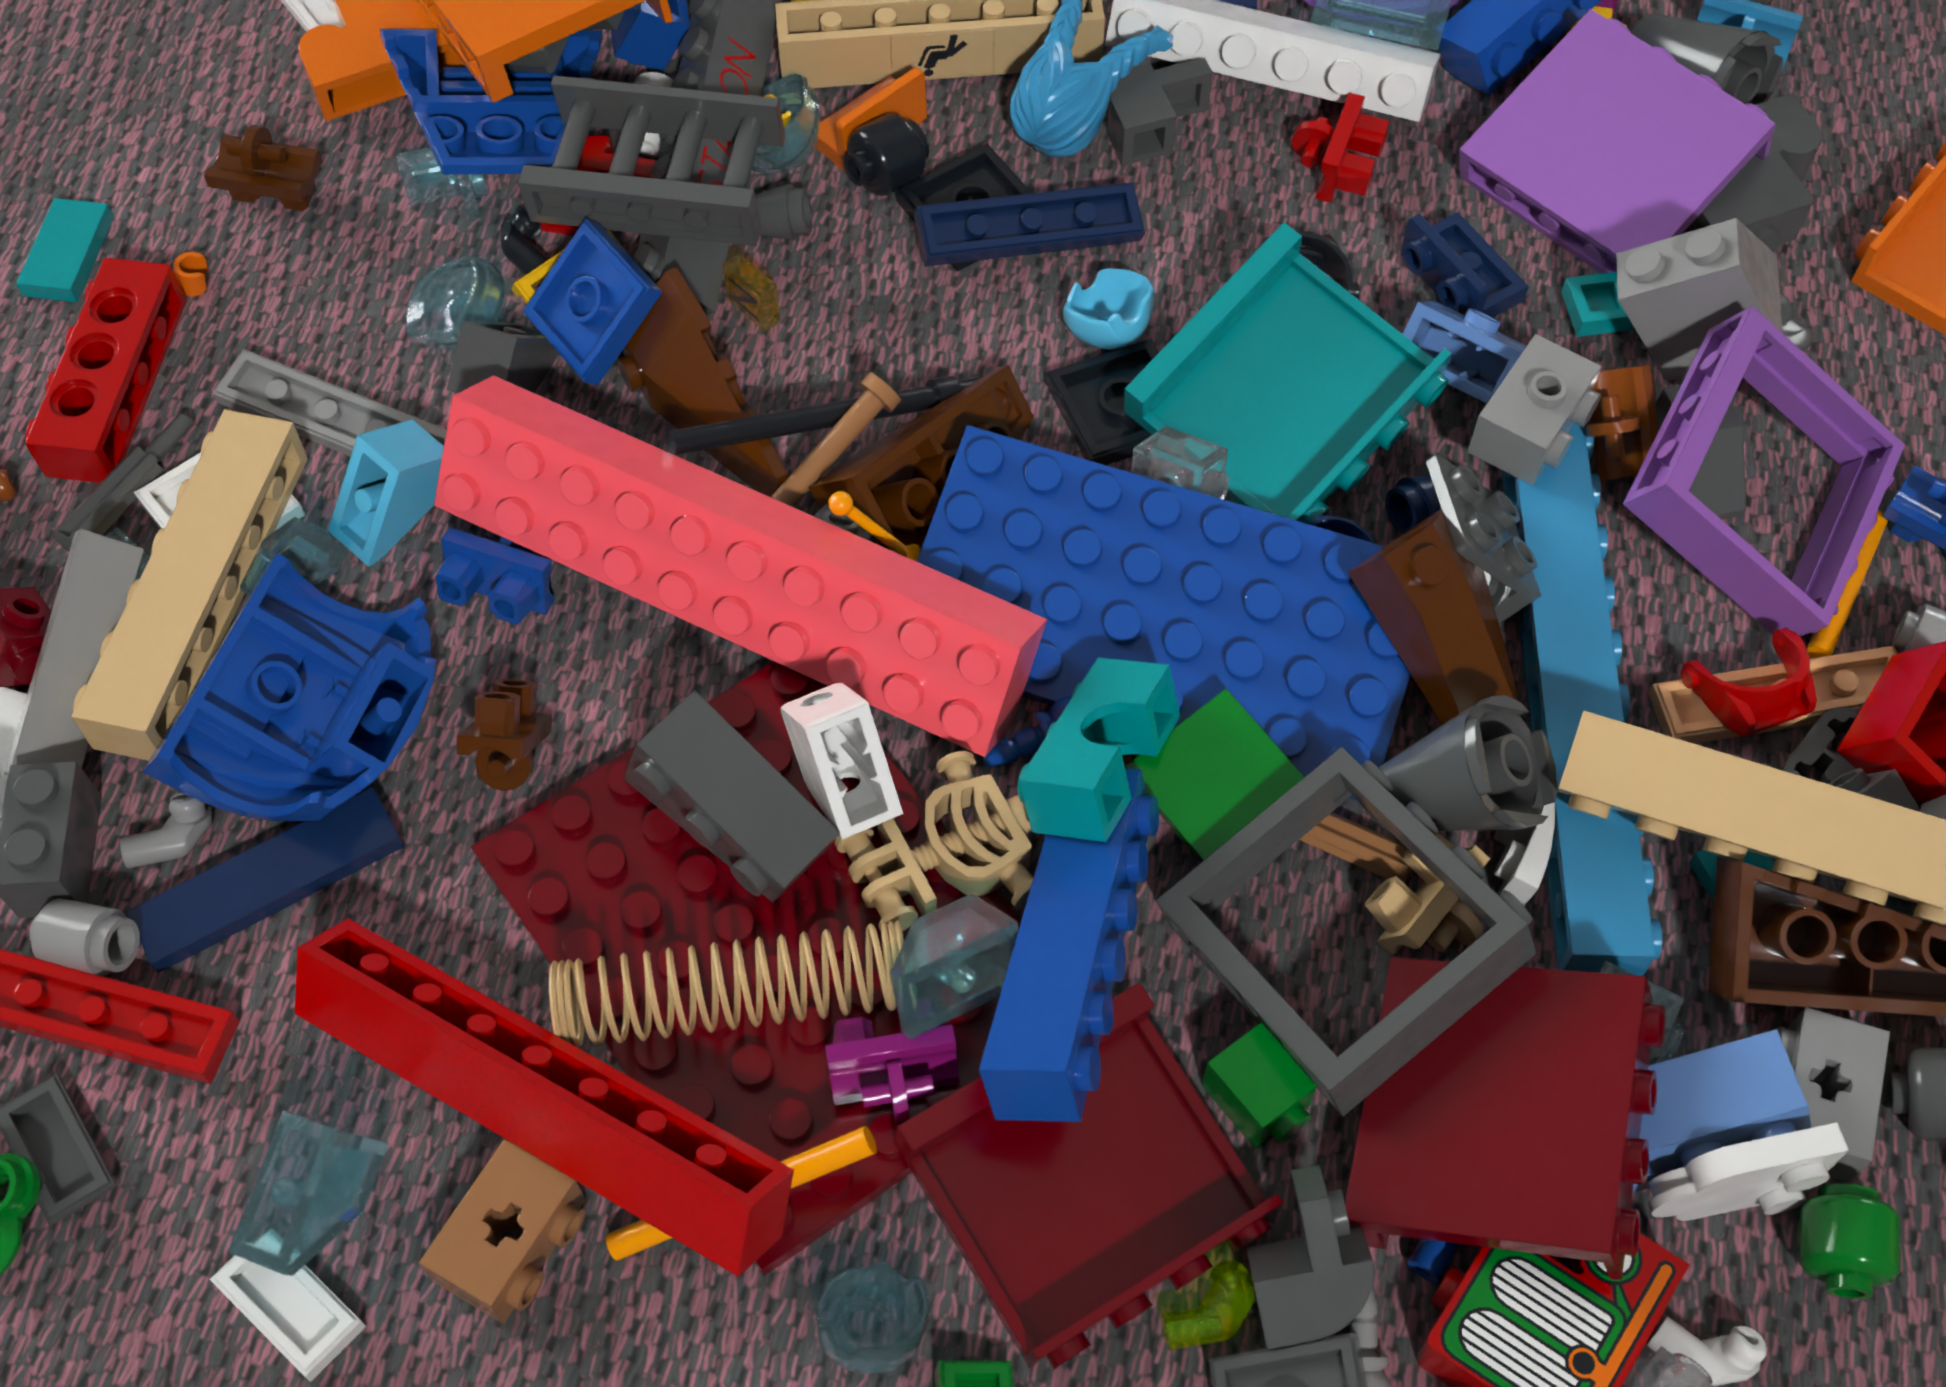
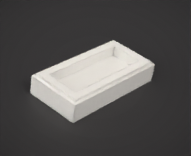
M267 1226L255 1235L210 1279L310 1382L366 1327Z

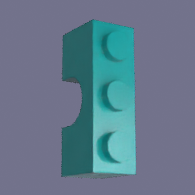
M1108 658L1096 659L1084 680L1076 685L1071 700L1058 720L1050 725L1045 740L1030 763L1026 764L1020 772L1018 796L1020 801L1025 804L1032 833L1107 842L1132 800L1122 756L1136 754L1157 757L1180 718L1170 664Z

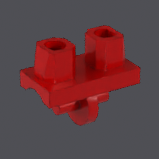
M1349 92L1335 129L1331 127L1332 124L1328 118L1319 117L1316 121L1310 120L1301 123L1295 130L1292 137V147L1296 154L1301 157V163L1310 168L1316 166V164H1321V170L1324 174L1315 199L1331 203L1336 189L1365 196L1367 193L1376 159L1353 154L1351 150L1380 157L1385 145L1390 121L1363 114L1365 96Z

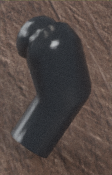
M519 209L509 221L505 218L501 224V247L507 259L524 275H527L549 260V258L530 242L533 237L541 232V224L539 222H531L528 212L525 209Z

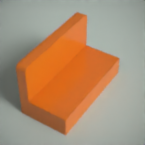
M915 67L897 80L891 75L811 128L809 130L811 144L847 173L844 166V157L847 155L848 137L854 129L887 113H897L906 119L913 120L917 124L927 118L925 74Z

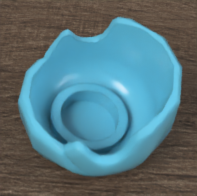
M1102 269L1098 272L1091 287L1081 289L1079 283H1074L1063 308V321L1075 338L1086 345L1111 350L1127 346L1141 337L1150 323L1155 288L1147 277L1131 270Z

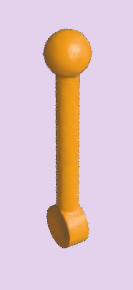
M837 491L831 495L828 502L829 509L833 514L837 516L846 515L892 551L917 561L921 551L918 545H904L853 505L852 497L847 492Z

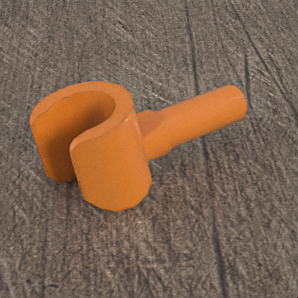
M185 252L179 255L174 260L173 267L184 295L194 297L203 294L207 289L205 275L208 273L205 257L197 252Z

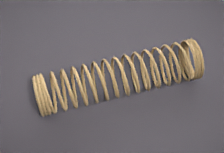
M898 920L895 923L889 921L888 924L882 922L880 925L883 956L875 926L870 923L866 927V987L853 929L850 926L845 928L843 937L844 993L832 936L828 929H824L821 938L822 999L809 937L803 931L799 936L800 1005L786 938L780 934L777 938L778 1010L773 994L763 939L758 936L755 940L756 1016L749 992L740 942L737 939L733 942V1018L726 994L718 945L713 942L710 946L712 975L711 1023L704 1001L695 947L690 945L688 948L690 981L689 1025H687L680 999L673 951L668 947L665 951L668 990L666 1030L657 1002L650 952L645 950L643 953L645 972L644 1032L641 1030L635 1009L629 976L628 956L622 953L620 956L623 980V1024L621 1036L618 1033L612 1012L605 958L600 955L598 958V972L601 987V1022L598 1039L596 1038L588 1011L583 961L577 958L575 964L571 959H568L566 962L560 960L559 963L553 961L549 969V1000L553 1031L556 1036L580 1048L586 1028L591 1042L596 1047H599L604 1042L608 1021L613 1038L619 1044H623L628 1035L631 1019L637 1037L641 1041H646L651 1031L653 1012L659 1033L662 1037L668 1038L673 1029L675 1005L680 1027L689 1036L695 1028L698 1002L703 1024L708 1032L713 1033L718 1023L719 995L726 1022L732 1030H736L740 1022L741 988L749 1020L754 1027H758L761 1024L763 1014V981L772 1018L775 1023L780 1025L785 1015V974L795 1016L800 1022H803L807 1013V967L818 1014L822 1019H825L829 1012V960L840 1010L843 1015L848 1016L851 1012L850 949L864 1011L870 1014L873 1010L872 943L887 1009L894 1011L897 1007L901 1010L903 1006L908 1009L911 1004L901 922Z

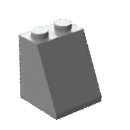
M1737 218L1616 253L1618 301L1665 380L1686 377L1708 330L1751 306L1783 333L1777 258L1774 252Z

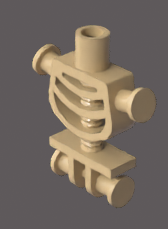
M957 751L942 757L937 762L938 774L943 778H947L948 784L933 790L925 801V844H920L919 847L915 846L913 849H910L893 818L877 825L878 835L884 844L880 848L875 849L871 842L874 835L872 828L843 840L839 836L836 837L834 844L840 853H847L852 862L848 872L853 882L865 883L869 881L870 883L862 891L861 897L867 907L877 909L881 917L878 923L879 929L882 922L888 924L889 921L895 923L898 920L901 922L902 931H904L917 920L918 913L913 906H906L901 898L908 894H911L925 922L937 917V898L923 872L933 868L937 870L947 883L966 895L983 896L1004 884L1013 894L1011 904L1015 909L1021 910L1025 908L1034 878L1027 870L1030 866L1032 845L1026 835L1031 833L1032 830L1025 804L1020 801L1018 795L1005 800L992 775L987 774L974 778L972 769L975 767L976 761L973 753ZM973 807L974 822H969L966 826L962 809ZM951 812V831L943 836H939L935 825L945 814ZM961 856L966 864L959 861L957 857Z

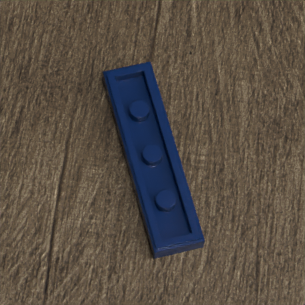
M1133 182L917 206L914 213L925 267L1141 241L1145 235Z
M372 787L352 797L320 821H304L126 912L129 919H132L137 924L141 945L150 964L159 973L404 848V845Z

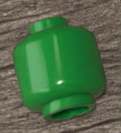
M1828 1184L1820 1187L1818 1196L1808 1199L1799 1211L1800 1266L1809 1276L1826 1282V1293L1849 1299L1872 1297L1873 1286L1890 1283L1898 1276L1901 1269L1899 1215L1891 1205L1880 1200V1193L1873 1188L1855 1184Z

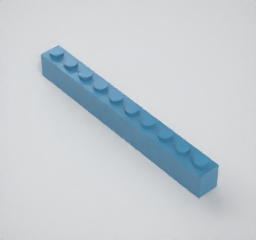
M1576 423L1568 432L1574 435V438L1560 465L1556 469L1546 465L1534 485L1501 470L1504 494L1513 502L1520 516V521L1516 523L1521 540L1532 551L1537 562V568L1533 570L1542 596L1519 610L1517 615L1530 732L1542 729L1549 742L1556 766L1557 791L1583 710L1626 722L1630 708L1628 686L1626 684H1619L1617 667L1622 657V637L1619 629H1612L1610 613L1612 612L1615 600V585L1612 576L1604 575L1603 561L1607 553L1608 534L1606 526L1597 523L1596 516L1601 496V483L1598 474H1591L1589 464L1593 454L1594 437H1587L1585 426L1582 427ZM1557 792L1552 848L1546 867L1557 970L1643 976L1652 961L1660 957L1662 929L1659 920L1650 917L1648 897L1651 896L1653 890L1654 870L1651 859L1649 857H1642L1640 837L1644 832L1634 829L1637 817L1614 809H1610L1607 820L1567 808L1570 796Z

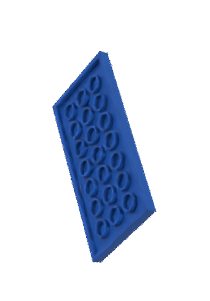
M969 425L966 426L916 562L1048 619L1022 697L1052 706L1059 699L1073 694L1076 685L1084 680L1097 658L1170 664L1180 712V718L1175 727L1223 690L1227 689L1304 777L1341 747L1360 765L1366 760H1370L1377 767L1383 765L1411 673L1348 574V571L1385 546ZM1353 795L1350 797V799L1358 801Z

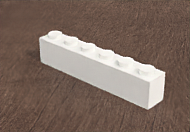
M1113 0L1105 46L1115 47L1123 44L1127 39L1141 36L1148 31L1151 32L1158 25L1174 36L1173 47L1167 51H1157L1155 54L1147 56L1179 64L1205 58L1212 72L1345 104L1348 94L1351 92L1365 96L1364 109L1417 122L1420 121L1426 109L1440 58L1439 53L1217 0Z

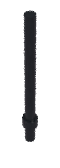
M947 376L930 379L926 382L925 387L896 391L901 398V402L892 412L882 408L873 420L929 410L982 377L957 381L955 377ZM858 398L667 431V449L673 455H680L831 428Z

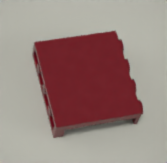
M1391 957L1379 1022L1450 962ZM1520 967L1364 1099L1346 1193L1345 1207L1350 1228L1362 1226L1368 1247L1387 1249L1389 1235L1603 1262L1610 1279L1622 1280L1625 1255L1636 1256L1640 1241L1639 1210L1631 1209L1634 1183L1644 1185L1648 1174L1649 1145L1647 1139H1640L1642 1114L1653 1115L1657 1101L1656 1071L1648 1070L1651 1047L1661 1048L1665 1035V1008L1663 1004H1654L1646 976Z
M1140 982L1112 998L1114 1008L1112 1031L1110 1035H1101L1098 1048L1101 1060L1100 1083L1097 1091H1088L1081 1122L995 1120L982 1078L979 1077L898 1125L893 1139L1029 1368L1047 1357L1053 1369H1056L1091 1346L1084 1332L1106 1318H1109L1115 1329L1134 1319L1153 1306L1145 1293L1165 1280L1169 1279L1176 1291L1213 1267L1206 1254L1226 1241L1230 1242L1235 1252L1252 1243L1272 1229L1265 1216L1283 1203L1278 1194L1266 1200L1148 1018L1155 1004Z

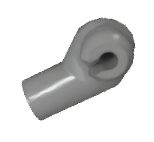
M180 791L176 792L170 798L169 811L172 815L161 829L121 837L120 850L125 866L129 869L175 860L188 855L212 823L211 806Z

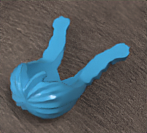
M1061 0V8L1056 12L1055 19L1050 26L1049 34L1045 37L1044 44L1023 67L1012 93L1010 113L1011 122L1016 133L1022 141L1028 143L1029 147H1035L1036 152L1041 151L1047 157L1060 158L1074 155L1083 150L1098 133L1107 112L1110 96L1117 88L1119 80L1126 77L1131 72L1133 66L1141 64L1147 55L1155 54L1157 51H1167L1173 47L1174 36L1157 25L1151 32L1148 31L1141 36L1127 39L1123 44L1113 47L1099 62L1075 63L1071 49L1075 43L1074 36L1077 34L1078 27L1082 22V0Z

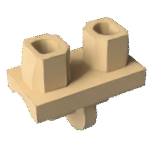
M1438 833L1435 835L1450 850L1455 847ZM1477 845L1464 848L1482 869L1490 860ZM1409 849L1405 852L1402 860L1424 880L1418 890L1414 893L1395 876L1386 879L1379 885L1365 902L1366 908L1385 929L1377 942L1392 954H1396L1403 945L1413 949L1421 948L1426 940L1434 949L1444 952L1453 939L1464 945H1472L1484 933L1483 926L1474 915V912Z

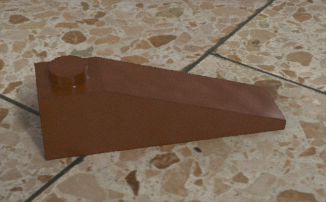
M678 268L666 271L656 284L663 293L624 347V357L617 359L620 373L628 389L631 392L640 389L650 407L677 429L757 416L752 408L742 412L745 409V404L736 381V373L728 357L718 361L715 348L707 332L711 331V324ZM770 439L705 450L753 490L769 497L788 478L787 472Z
M1009 365L1001 366L851 456L809 486V489L820 509L826 503L829 504L828 500L833 493L837 491L847 492L852 497L853 505L904 545L916 544L922 548L966 426H973L1020 440L1034 416ZM878 540V545L889 549L887 546H885Z
M1442 509L1348 571V574L1442 725L1478 701L1488 697L1507 695L1520 702L1484 570L1456 551ZM1524 714L1519 715V716L1523 719V721L1526 723V719H1525Z

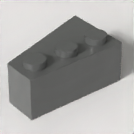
M695 690L636 744L623 779L688 832L700 845L707 848L728 865L734 878L749 893L754 896L763 894L772 903L829 848L840 833Z

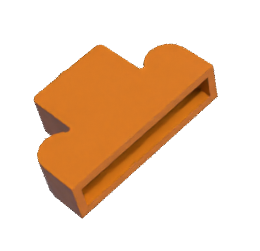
M333 0L342 28L329 24L316 26L308 30L301 37L298 45L299 54L311 89L325 121L406 95L381 41L380 29L436 30L438 66L466 67L417 0Z

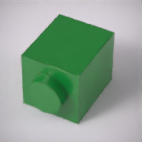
M1259 1023L1207 1062L1202 1087L1255 1150L1272 1137L1279 1144H1282L1297 1134L1311 1119V1115L1307 1110L1317 1088L1315 1083L1262 1023Z

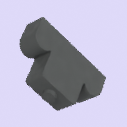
M1793 93L1756 104L1767 114L1771 121L1775 122L1768 156L1763 160L1754 155L1683 233L1737 218L1771 250L1778 245L1796 239L1814 199L1802 182L1821 144L1822 132Z

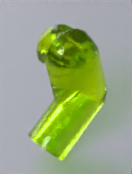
M1234 1260L1218 1263L1210 1272L1213 1281L1200 1307L1162 1313V1326L1169 1351L1226 1341L1238 1332L1254 1304L1256 1296L1253 1278L1247 1272L1245 1266Z

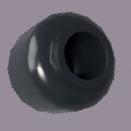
M887 113L857 127L851 132L847 140V155L844 157V166L847 175L855 185L863 186L873 195L886 196L923 175L926 159L929 156V145L924 132L916 122L906 119L897 113Z

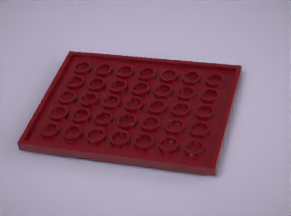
M774 661L708 701L754 749L827 819L806 786L781 714V707L784 704L825 688L827 685ZM635 746L471 846L475 857L549 965L553 961L559 963L560 960L566 962L568 959H571L574 964L577 958L583 961L588 1011L593 1029L598 1036L601 1022V987L598 972V958L600 955L605 958L609 997L615 1024L620 1036L623 1024V980L620 961L622 953L628 956L632 994L642 1032H644L645 972L643 960L645 950L650 952L657 1002L665 1030L668 1008L665 951L668 947L673 951L679 994L687 1025H689L690 1014L688 948L690 945H693L696 950L700 981L710 1023L712 1014L710 946L713 942L718 945L732 1018L734 1015L733 942L736 939L741 944L755 1016V940L758 936L763 939L777 1010V938L780 934L786 938L799 1005V936L803 931L809 937L821 999V938L824 929H828L832 936L843 993V937L847 926L853 929L865 987L866 927L870 923L876 928L883 956L881 931L878 927L881 917L877 909L867 907L861 897L862 891L870 883L869 881L865 883L853 882L848 872L852 862L847 853H840L837 850L834 841L774 903L763 894L754 896L738 883L728 865L707 848L700 845L688 832L623 780ZM884 752L903 811L902 815L893 819L909 848L913 849L915 846L919 847L920 844H925V801ZM853 777L841 779L848 788L846 792L855 789L860 783L859 779ZM939 820L935 825L938 835L943 836L945 833H950ZM878 826L871 827L874 832L871 839L874 848L877 849L884 846L878 835ZM961 856L957 857L959 861L966 864ZM935 868L932 870L928 869L923 874L937 898V917L925 922L911 894L901 897L906 906H913L918 913L917 920L909 928L902 931L911 1004L908 1009L932 1005L936 1008L943 1026L953 1024L960 1084L934 1088L935 1096L907 1100L910 1118L981 1077L979 1068L1021 924V920L996 890L983 896L966 895L947 883ZM873 943V1010L870 1014L864 1011L850 949L851 1012L848 1016L843 1015L840 1010L829 960V1012L825 1019H822L818 1014L807 967V1013L803 1022H800L795 1016L786 974L785 1015L780 1025L775 1023L772 1018L764 981L763 1014L761 1024L758 1027H754L749 1020L742 988L740 1022L736 1030H732L726 1022L720 995L718 1023L713 1033L708 1032L703 1024L698 1002L695 1028L689 1036L680 1027L675 1005L673 1029L668 1038L662 1037L659 1033L653 1012L651 1031L646 1041H641L637 1037L630 1019L627 1038L623 1044H619L613 1038L607 1021L606 1036L603 1043L624 1074L778 1161H783L864 1126L868 1127L872 1133L877 1148L876 1154L790 1190L782 1237L754 1262L763 1276H766L912 1173L893 1141L897 1126L903 1122L895 1123L892 1103L864 1108L863 1101L834 1105L825 1046L833 1044L835 1023L839 1020L863 1017L866 1020H871L874 1037L901 1033L899 1016L907 1010L904 1006L901 1010L897 1007L894 1011L887 1009Z

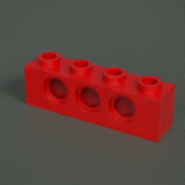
M103 258L95 279L88 283L83 308L76 324L72 325L67 332L65 350L56 371L51 372L47 379L46 394L37 416L30 420L26 429L25 445L45 477L100 483L126 456L187 302L171 265Z

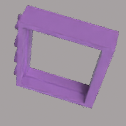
M1751 306L1708 330L1623 505L1771 634L1781 628H1788L1799 636L1808 633H1818L1819 629L1829 626L1833 615L1838 614L1839 608L1837 604L1848 579L1857 569V557L1867 534L1876 524V512L1886 489L1895 479L1892 475L1905 444L1758 310ZM1742 378L1841 465L1792 580L1787 578L1689 491Z

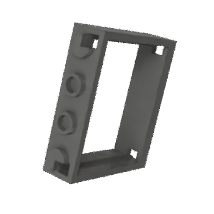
M1341 747L1159 897L1156 903L1170 927L1251 1017L1258 1024L1262 1023L1315 1083L1317 1089L1342 1116H1345L1536 954V950L1528 925L1533 919L1524 905L1507 890L1497 895L1482 880L1485 877L1482 868L1463 847L1456 845L1450 850L1435 836L1438 833V829L1420 806L1412 801L1406 806L1402 805L1391 794L1393 787L1388 778L1373 762L1366 760L1360 765ZM1353 795L1491 929L1337 1057L1210 921L1207 915Z

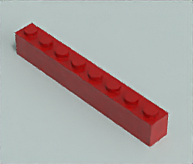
M349 918L297 947L295 1014L738 1277L782 1237L794 1169Z

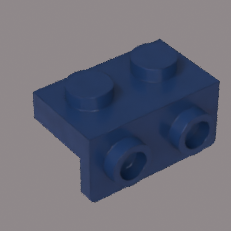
M1459 212L1433 225H1430L1421 214L1408 220L1400 255L1403 257L1409 270L1416 275H1420L1438 295L1442 305L1462 315H1466L1468 309L1472 308L1495 317L1524 302L1529 286Z

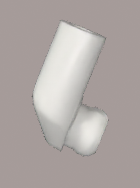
M1669 1316L1664 1318L1646 1344V1346L1693 1381L1708 1387L1747 1381L1760 1370V1362L1766 1357L1767 1353L1764 1339L1757 1331L1750 1327L1736 1326L1732 1328L1730 1335L1700 1340Z

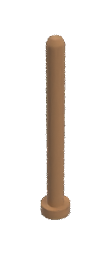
M869 372L860 382V386L865 392L773 493L771 498L795 507L810 490L809 486L823 476L882 408L888 412H892L901 402L898 394L881 378Z

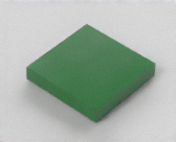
M1227 689L1223 690L1175 727L1157 757L1139 755L1125 766V769H1141L1147 796L1154 795L1157 798L1159 814L1200 863L1305 778Z

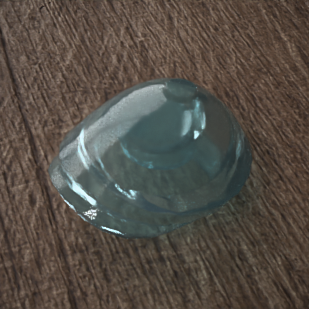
M798 74L788 75L762 88L761 97L767 94L775 95L779 98L781 113L784 114L786 111H791L792 115L790 123L784 127L786 136L784 147L758 144L751 169L755 172L779 174L794 170L805 164L816 148L820 129L819 102L815 90L808 85L806 77Z
M464 256L425 274L416 284L408 305L406 329L410 340L434 349L457 347L463 321L501 322L505 315L507 297L505 281L500 269L487 259L477 256Z

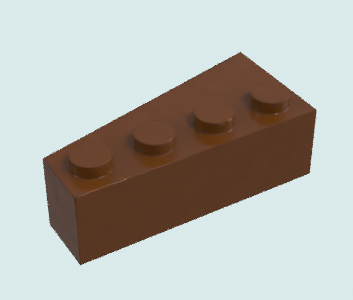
M1717 856L1708 992L1732 1002L1946 1017V927L1741 861Z

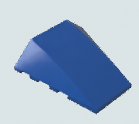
M380 29V38L443 175L521 174L524 165L553 167L566 124L562 123L552 90L551 82L553 76L591 78L602 42V31L580 30L570 35L556 69L551 74L506 70L514 94L495 103L491 101L467 67L438 66L436 30Z

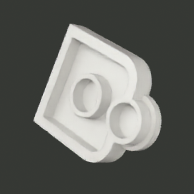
M1838 1123L1721 1147L1694 1158L1685 1167L1668 1171L1652 1179L1648 1185L1653 1198L1648 1201V1206L1654 1217L1676 1216L1681 1221L1699 1219L1761 1205L1766 1215L1783 1213L1803 1205L1807 1201L1805 1194L1811 1188L1830 1179L1828 1171L1849 1149Z

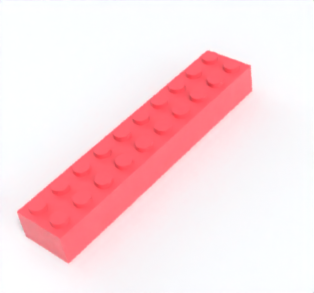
M494 375L452 396L434 501L435 507L827 686L843 683L864 698L869 705L983 757L987 756L1011 728L1048 619Z

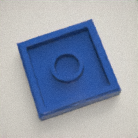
M585 218L523 312L583 382L598 386L663 292L600 223Z

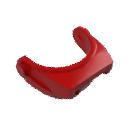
M1788 628L1775 630L1772 634V644L1784 664L1786 680L1771 686H1739L1720 680L1698 660H1692L1685 663L1681 670L1683 684L1688 689H1692L1702 699L1708 709L1723 725L1743 738L1813 712L1817 699L1810 671V656L1801 637Z

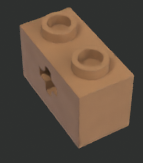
M504 1138L418 1263L434 1283L500 1323L505 1324L514 1309L523 1311L537 1295L544 1279V1272L541 1271V1268L556 1245L560 1248L566 1247L578 1233L585 1218V1209L582 1206L586 1199L576 1180ZM520 1227L523 1231L517 1241L505 1237L500 1242L497 1238L503 1229L515 1232Z

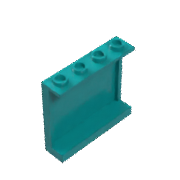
M1283 222L1124 389V412L1234 503L1310 524L1316 517L1328 515L1331 508L1326 503L1339 489L1349 493L1356 487L1370 468V464L1366 460L1379 446L1387 451L1401 438L1410 424L1405 418L1418 404L1428 408L1439 397L1449 382L1444 373L1452 353L1444 348L1433 359L1301 255L1299 252L1302 235Z

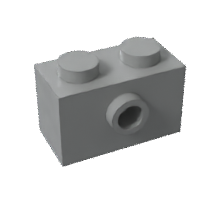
M1535 334L1479 414L1467 452L1534 485L1546 465L1556 469L1562 462L1574 438V435L1568 433L1574 423L1584 427L1591 418L1601 398V394L1594 391L1593 388L1602 366Z

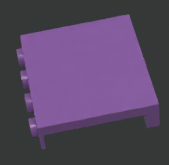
M1590 9L1459 149L1460 178L1599 273L1617 272L1616 253L1682 234L1754 155L1764 160L1770 152L1775 122L1771 121L1767 114L1758 106L1751 103L1744 104L1723 91L1720 85L1711 77L1703 74L1697 75L1679 64L1664 48L1659 46L1652 47L1632 35L1629 29L1620 21L1613 18L1606 19Z

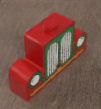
M1641 1233L1637 1255H1625L1622 1280L1610 1279L1603 1262L1567 1258L1564 1266L1548 1255L1481 1247L1465 1273L1452 1265L1431 1299L1430 1303L1442 1310L1417 1351L1416 1361L1423 1369L1450 1387H1622L1690 1264Z

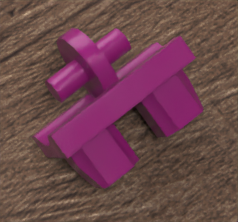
M932 1005L907 1009L905 1013L899 1016L901 1033L874 1037L871 1020H866L863 1017L837 1021L834 1025L833 1044L825 1046L834 1105L863 1101L865 1108L892 1103L895 1123L905 1122L910 1119L907 1100L935 1096L934 1088L960 1084L953 1024L943 1026L936 1008Z

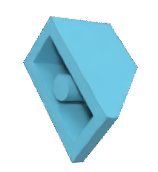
M413 419L357 435L327 531L368 567L374 565L434 506L444 446Z

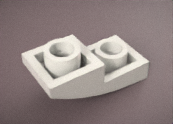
M1555 802L1544 805L1541 815L1548 816V818L1542 824L1523 830H1496L1493 839L1507 845L1494 871L1495 876L1503 879L1497 895L1507 890L1525 906L1539 889L1552 848L1555 827Z

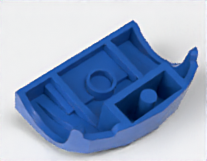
M277 552L259 574L233 619L235 621L181 712L173 719L145 766L143 773L203 803L234 814L270 821H320L382 774L418 727L434 681L436 659L431 657L430 627L424 619L427 613L425 603L421 598H416L402 609L386 613L363 611L320 592L296 571L288 558Z

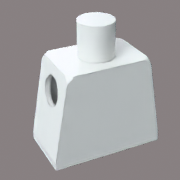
M836 683L788 702L781 707V714L806 786L829 822L840 832L838 836L841 840L903 814L869 704L864 698L843 683ZM848 777L860 780L859 785L849 792H846L848 788L841 781V779Z

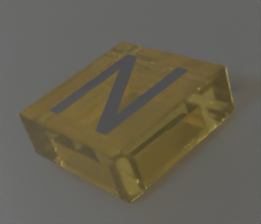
M737 254L723 264V272L728 301L764 332L779 323L780 311L776 284L743 256Z

